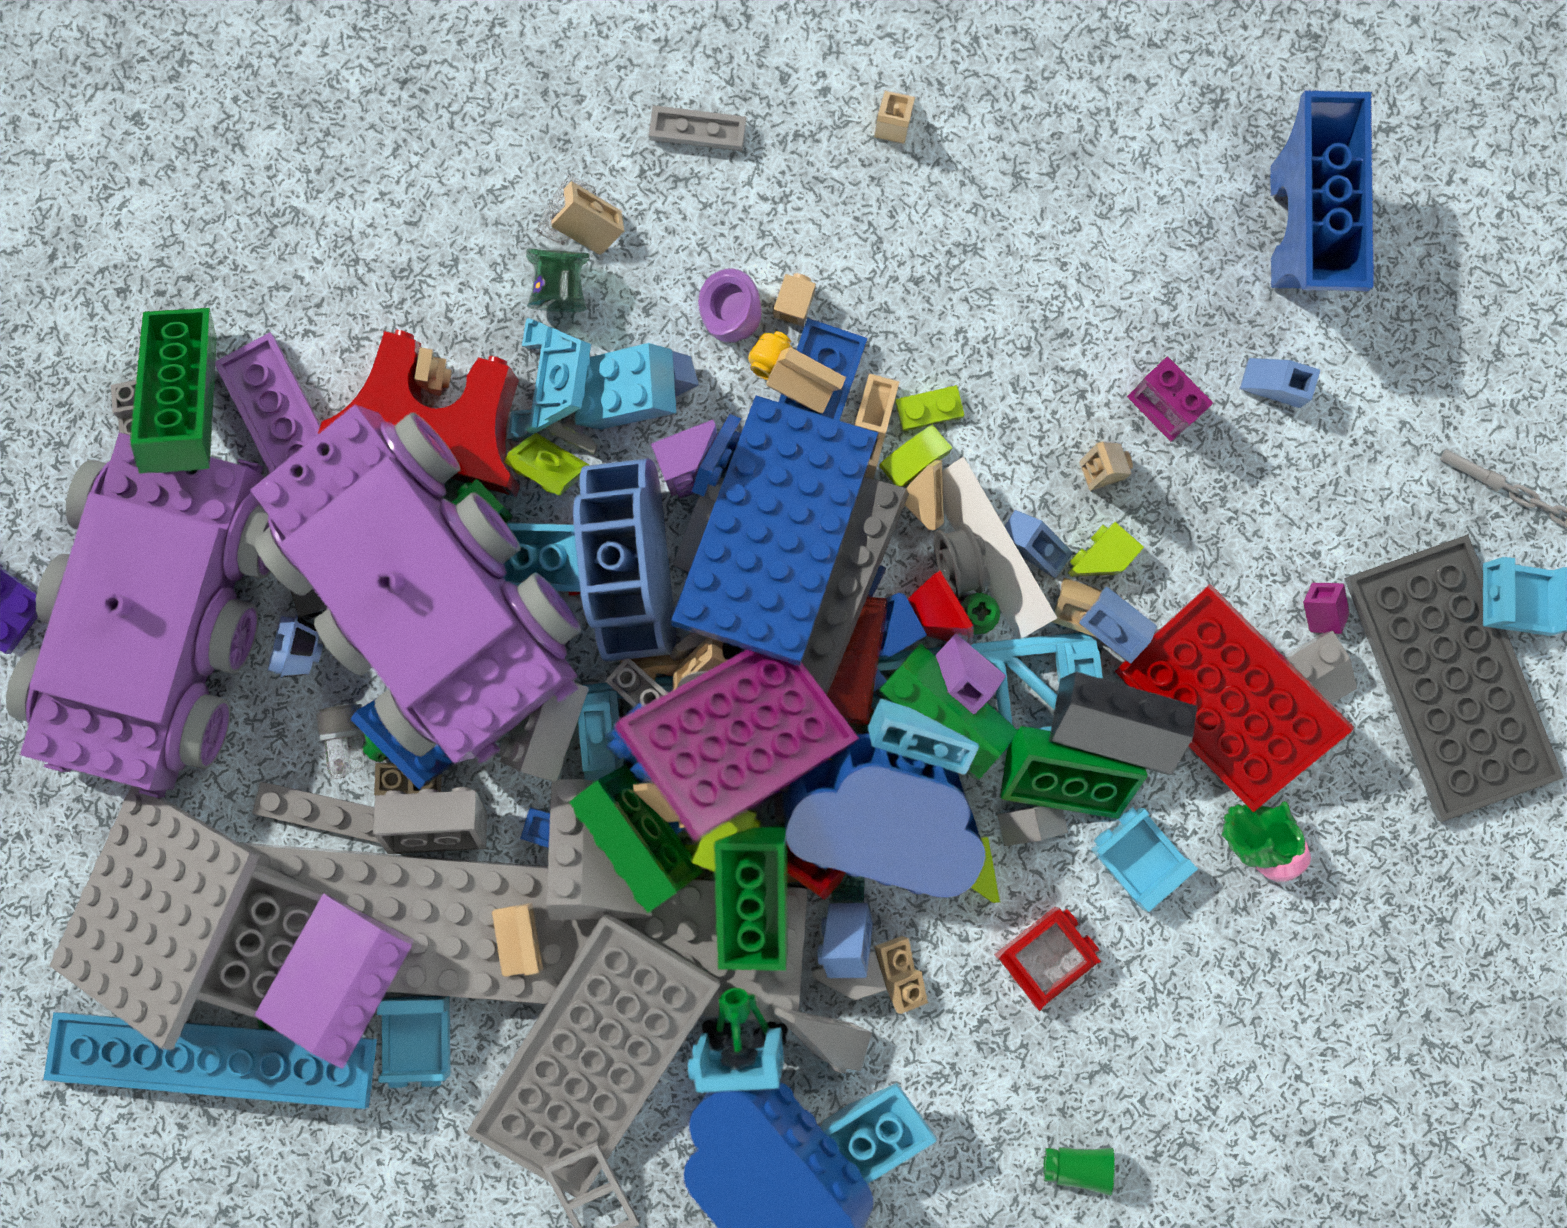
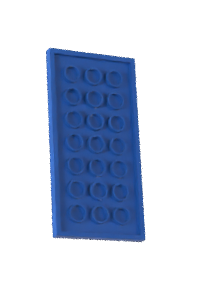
M755 395L672 616L671 626L800 666L862 485L878 432Z

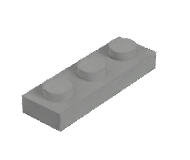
M653 105L649 140L743 151L746 116Z

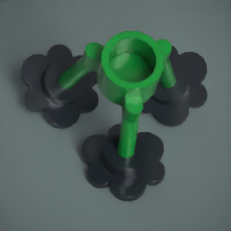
M732 988L725 991L723 995H720L718 997V1018L715 1021L706 1020L702 1024V1032L708 1033L710 1047L715 1051L723 1050L721 1052V1064L724 1066L729 1065L731 1069L735 1070L742 1069L746 1065L755 1064L756 1057L758 1056V1050L755 1048H764L768 1028H781L783 1046L787 1042L785 1036L788 1033V1027L784 1023L776 1024L771 1021L767 1023L756 1004L755 995H748L741 988ZM751 1011L760 1025L753 1033L755 1039L754 1048L742 1045L740 1024L746 1022Z

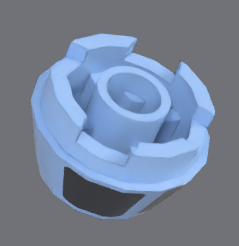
M296 614L295 617L281 616L269 660L268 671L280 674V678L309 675L312 663H319L323 644L318 643V632L314 625Z

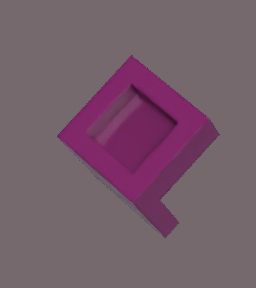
M1312 582L1303 601L1309 631L1313 633L1333 631L1335 634H1342L1350 615L1344 583Z

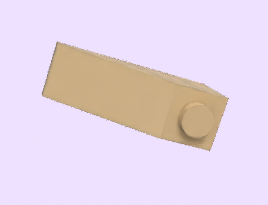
M1104 441L1096 443L1079 461L1089 491L1125 480L1132 474L1130 469H1133L1130 454L1128 451H1123L1122 445L1119 443Z

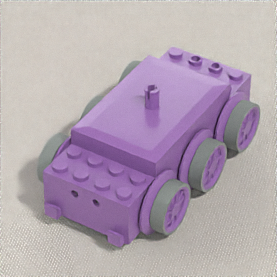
M354 405L250 490L268 513V523L270 526L255 539L256 550L267 568L285 587L302 596L314 588L327 605L328 609L315 618V628L319 637L333 656L347 669L357 675L362 676L373 667L386 684L388 690L375 699V708L386 728L403 747L414 755L423 756L438 744L444 749L453 763L473 759L476 756L479 759V764L484 763L501 750L495 741L555 695L557 701L561 702L579 689L573 681L578 676L564 657L567 655L565 644L581 631L580 624L560 594L539 574L534 573L519 586L506 582L503 578L506 574L504 562L521 550L520 545L508 525L480 495L471 493L458 505L444 500L443 496L446 495L444 483L460 471V466L451 450L427 422L417 414L410 413L398 424L393 425L387 421L385 422L379 413Z
M119 433L111 460L108 463L87 460L79 467L71 481L66 499V518L68 524L73 529H77L70 555H57L51 560L40 580L36 596V612L39 620L48 624L41 649L28 650L15 666L8 683L6 708L11 717L26 721L28 724L27 733L20 752L21 756L46 762L47 764H44L45 768L60 772H71V769L142 788L138 792L141 794L164 798L166 790H174L178 773L186 765L204 770L209 768L217 759L227 736L230 723V704L226 699L209 695V690L205 683L207 676L211 675L216 669L232 674L239 672L247 661L255 642L259 617L257 607L252 603L237 600L236 592L233 589L235 582L244 575L263 579L271 573L260 558L255 547V539L270 527L268 513L250 491L265 477L261 475L263 467L257 463L238 459L240 464L213 457H210V469L139 474L130 446L131 436Z

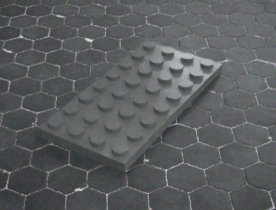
M1469 535L1344 578L1437 821L1449 820L1564 778L1506 630L1483 626V571Z

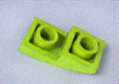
M932 424L891 453L880 463L879 467L894 485L904 487L912 482L929 464L949 455L952 447Z

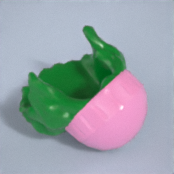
M1283 801L1280 806L1275 808L1260 806L1254 812L1247 805L1242 806L1240 804L1231 806L1228 809V814L1224 815L1225 823L1221 836L1228 841L1230 849L1240 858L1243 864L1255 867L1262 875L1276 882L1293 880L1305 872L1310 864L1311 854L1304 834L1298 827L1286 801Z

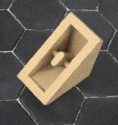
M884 91L874 137L905 144L915 97Z
M935 460L906 488L909 496L905 506L929 530H936L944 524L942 460Z

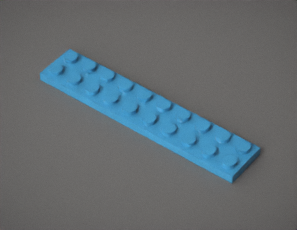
M53 1012L43 1080L367 1109L370 1104L377 1039L361 1037L346 1065L341 1069L310 1053L277 1030L185 1022L174 1049L168 1050L161 1049L116 1016Z

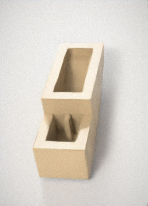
M873 374L868 375L854 425L878 432L864 476L874 479L900 382Z

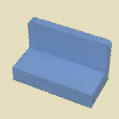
M1108 587L1102 590L1098 600L1079 622V624L1130 664L1151 642L1157 628L1156 624Z

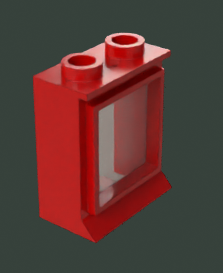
M1056 906L994 954L1039 1012L1048 1002L1096 964L1101 963L1096 955L1100 950L1088 935L1083 938L1075 927L1079 925L1076 918L1068 909L1062 912Z

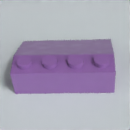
M323 893L254 1016L310 1053L343 1069L409 952L414 939Z

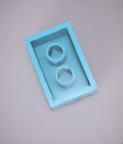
M645 343L590 357L582 407L575 411L576 425L594 429H606L676 414L672 349Z

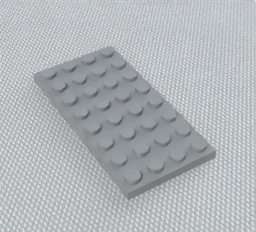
M604 913L471 1123L466 1134L548 1182L549 1180L542 1169L544 1164L553 1162L595 1142H598L608 1160L719 988L721 980L617 918ZM593 1153L555 1170L553 1173L562 1190L574 1197H578L588 1191L602 1167Z

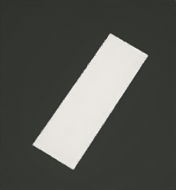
M963 456L942 471L944 513L955 531L958 530L959 525L967 524L975 537L980 536L983 539L986 554L982 557L991 580L990 586L987 587L1017 639H1020L1057 619V616Z

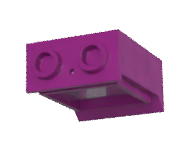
M1168 356L1145 376L1127 396L1170 442L1213 404L1204 392Z

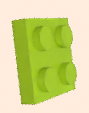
M538 433L531 435L509 451L504 461L517 474L529 477L540 484L545 491L557 494L558 496L562 495L580 480L582 467L589 466L586 462Z

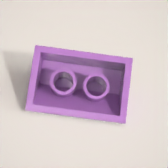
M714 420L651 443L672 497L678 495L679 498H684L694 494L692 489L699 467L717 437Z

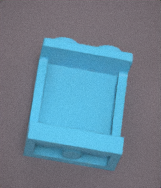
M1501 557L1483 563V626L1546 636L1567 632V567L1547 570L1516 565L1515 558Z
M1132 807L1120 816L1118 820L1121 824L1112 832L1108 828L1094 839L1097 845L1091 851L1142 910L1150 912L1197 871L1198 868L1190 859L1183 857L1148 816L1150 813L1145 808L1135 810Z
M450 996L382 998L377 1007V1015H382V1073L378 1075V1083H388L389 1088L407 1087L408 1082H421L422 1087L440 1086L441 1081H445L451 1075Z
M768 1028L764 1048H755L758 1050L755 1064L746 1065L738 1070L731 1069L729 1065H722L721 1052L723 1050H710L708 1033H701L698 1045H693V1059L688 1061L689 1079L695 1080L696 1093L779 1088L784 1064L781 1028Z

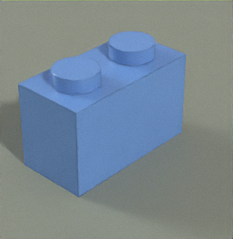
M837 903L828 905L827 917H823L821 922L824 941L823 944L818 945L817 951L818 963L824 966L827 978H867L873 921L868 903Z

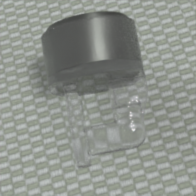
M362 704L320 709L319 713H316L319 742H324L328 773L334 779L345 778L348 773L359 772L365 766L362 748L365 736L351 720L353 714L363 707Z

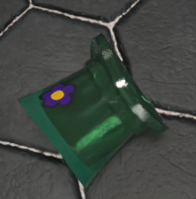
M526 249V257L534 265L535 270L527 307L534 310L552 312H583L587 310L580 272L582 271V266L589 261L590 253Z

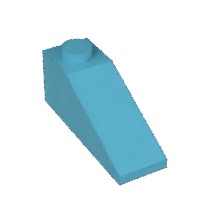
M880 699L868 725L873 747L935 766L937 765L966 775L979 748L978 743L912 708Z

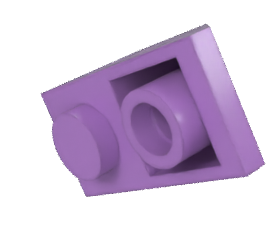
M956 633L936 654L949 694L973 714L994 695L1006 677L1004 673Z

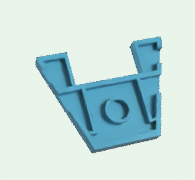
M526 318L522 346L528 349H541L532 409L511 411L507 439L516 442L526 439L582 407L587 369L590 363V343L530 318Z

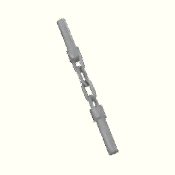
M1448 449L1444 450L1440 458L1444 463L1478 479L1486 487H1490L1496 492L1501 488L1509 492V496L1513 501L1527 508L1539 507L1549 512L1551 520L1567 528V517L1565 521L1555 517V515L1560 514L1559 510L1567 513L1566 507L1561 505L1552 507L1540 501V496L1535 491L1520 484L1511 486L1505 483L1506 477L1504 475L1498 474L1496 471H1488ZM1518 489L1534 496V498L1530 499V503L1515 496L1520 493Z

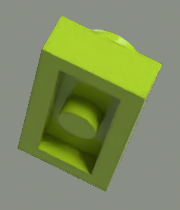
M957 385L895 399L902 432L964 418L965 416Z

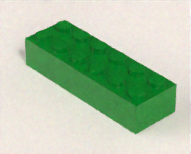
M210 308L143 312L130 446L139 474L210 469L217 344Z

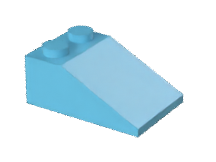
M506 523L516 537L521 549L504 562L506 574L503 578L506 582L519 586L531 575L537 573L549 582L556 591L581 592L574 525Z
M898 1083L848 1104L823 1120L820 1127L827 1136L834 1139L840 1152L846 1159L857 1166L867 1184L937 1141L934 1133Z

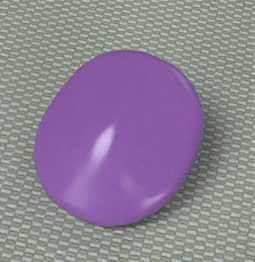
M729 268L717 271L706 279L699 293L698 304L702 321L708 332L719 341L735 343L750 337L758 328L762 315L759 292L752 278L741 270Z

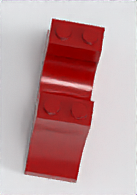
M395 330V334L384 331L373 367L364 386L347 407L331 418L321 421L318 434L354 405L379 413L385 422L387 421L393 425L398 424L410 413H415L427 422L440 436L459 463L460 471L450 479L464 483L468 481L473 483L478 479L489 490L517 497L520 484L513 476L510 466L504 463L507 457L505 443L507 420L519 382L513 369L507 365L508 362L495 356H489L488 360L478 357L466 376V386L460 398L447 407L430 408L423 405L421 399L422 388L414 380L421 343L414 339L415 336L403 330Z

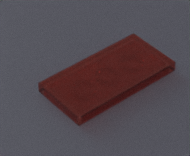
M867 597L837 673L827 693V697L846 722L868 724L888 606L886 598Z

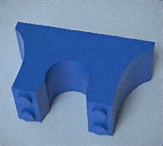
M1305 90L1301 94L1296 119L1289 139L1281 153L1270 165L1271 196H1288L1286 232L1281 244L1276 246L1271 256V288H1302V290L1370 291L1374 288L1371 92Z

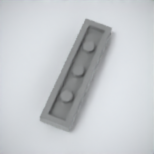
M260 782L252 814L379 843L373 835L374 807Z

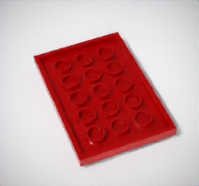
M1210 583L1153 635L1151 642L1131 664L1125 660L1114 671L1130 687L1198 706L1193 739L1188 747L1253 812L1354 729V726Z

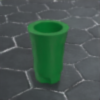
M1059 1147L1058 1150L1045 1148L1043 1164L1044 1182H1056L1060 1186L1076 1187L1108 1196L1112 1195L1115 1172L1113 1147L1100 1149Z

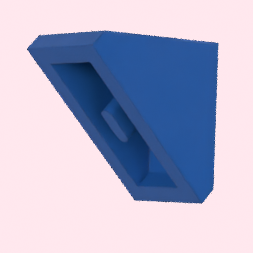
M897 593L885 598L872 655L873 660L878 661L891 657L926 636L905 594Z

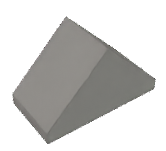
M1037 805L997 814L1004 846L1042 841L1068 833L1062 809Z

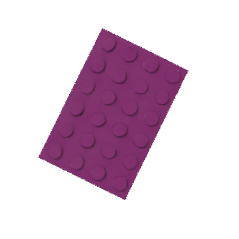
M750 650L736 655L618 720L615 725L620 736L695 841L844 751L859 739L802 662L798 666Z

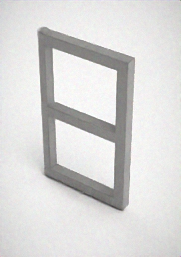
M598 1142L542 1166L574 1228H583L573 1210L574 1208L612 1191L615 1192L629 1220L611 1228H634L639 1225V1220ZM594 1153L609 1183L568 1201L553 1171Z

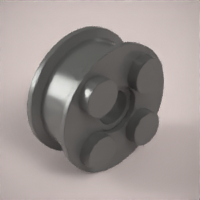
M967 524L959 525L957 531L945 534L942 530L934 533L933 546L938 570L942 572L957 599L960 598L961 593L974 590L976 593H983L986 586L991 584L990 575L984 566L982 557L986 554L983 539L980 536L975 537Z

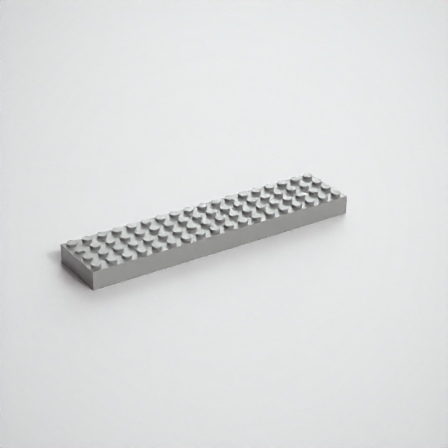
M238 842L260 855L256 864L275 870L336 898L344 904L414 939L387 992L547 1004L600 920H550L546 905L548 866ZM695 878L653 909L651 918L618 919L721 980L719 988L701 1016L718 1017V997L732 988H741L748 995H755L756 1004L765 1021L782 1022L775 1015L776 1007L799 1012L807 887L788 885L789 952L786 971L718 969L715 879ZM532 903L543 970L531 975L523 973L504 977L501 971L492 911L499 908ZM752 1011L747 1020H756Z

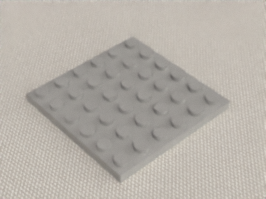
M131 786L49 966L161 1049L173 1050L260 855L167 800L138 793L139 789L142 788Z

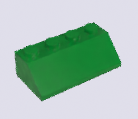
M921 643L877 691L886 701L912 708L978 743L979 748L967 771L974 780L981 779L1002 755L1018 731L987 702L973 714L951 696L946 687L936 656Z
M1020 726L1006 752L1000 796L1003 800L1119 819L1148 777L1144 768L1050 743L1051 731Z
M625 764L596 780L569 801L574 809L577 819L584 823L592 834L597 847L604 851L613 864L616 874L624 879L631 889L636 902L649 913L702 874L703 871L699 865L692 863L694 858L669 823L634 792L633 785L640 783Z
M751 827L715 840L718 969L786 971L789 952L786 827Z

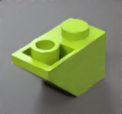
M1114 522L1108 528L1103 524L1090 538L1094 542L1087 551L1081 548L1069 561L1073 567L1068 574L1072 577L1118 575L1126 569L1142 551L1144 546L1118 523Z

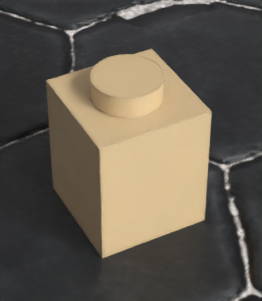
M794 273L793 276L785 274L773 309L774 318L804 327L815 294L816 283L811 282V279L803 274Z

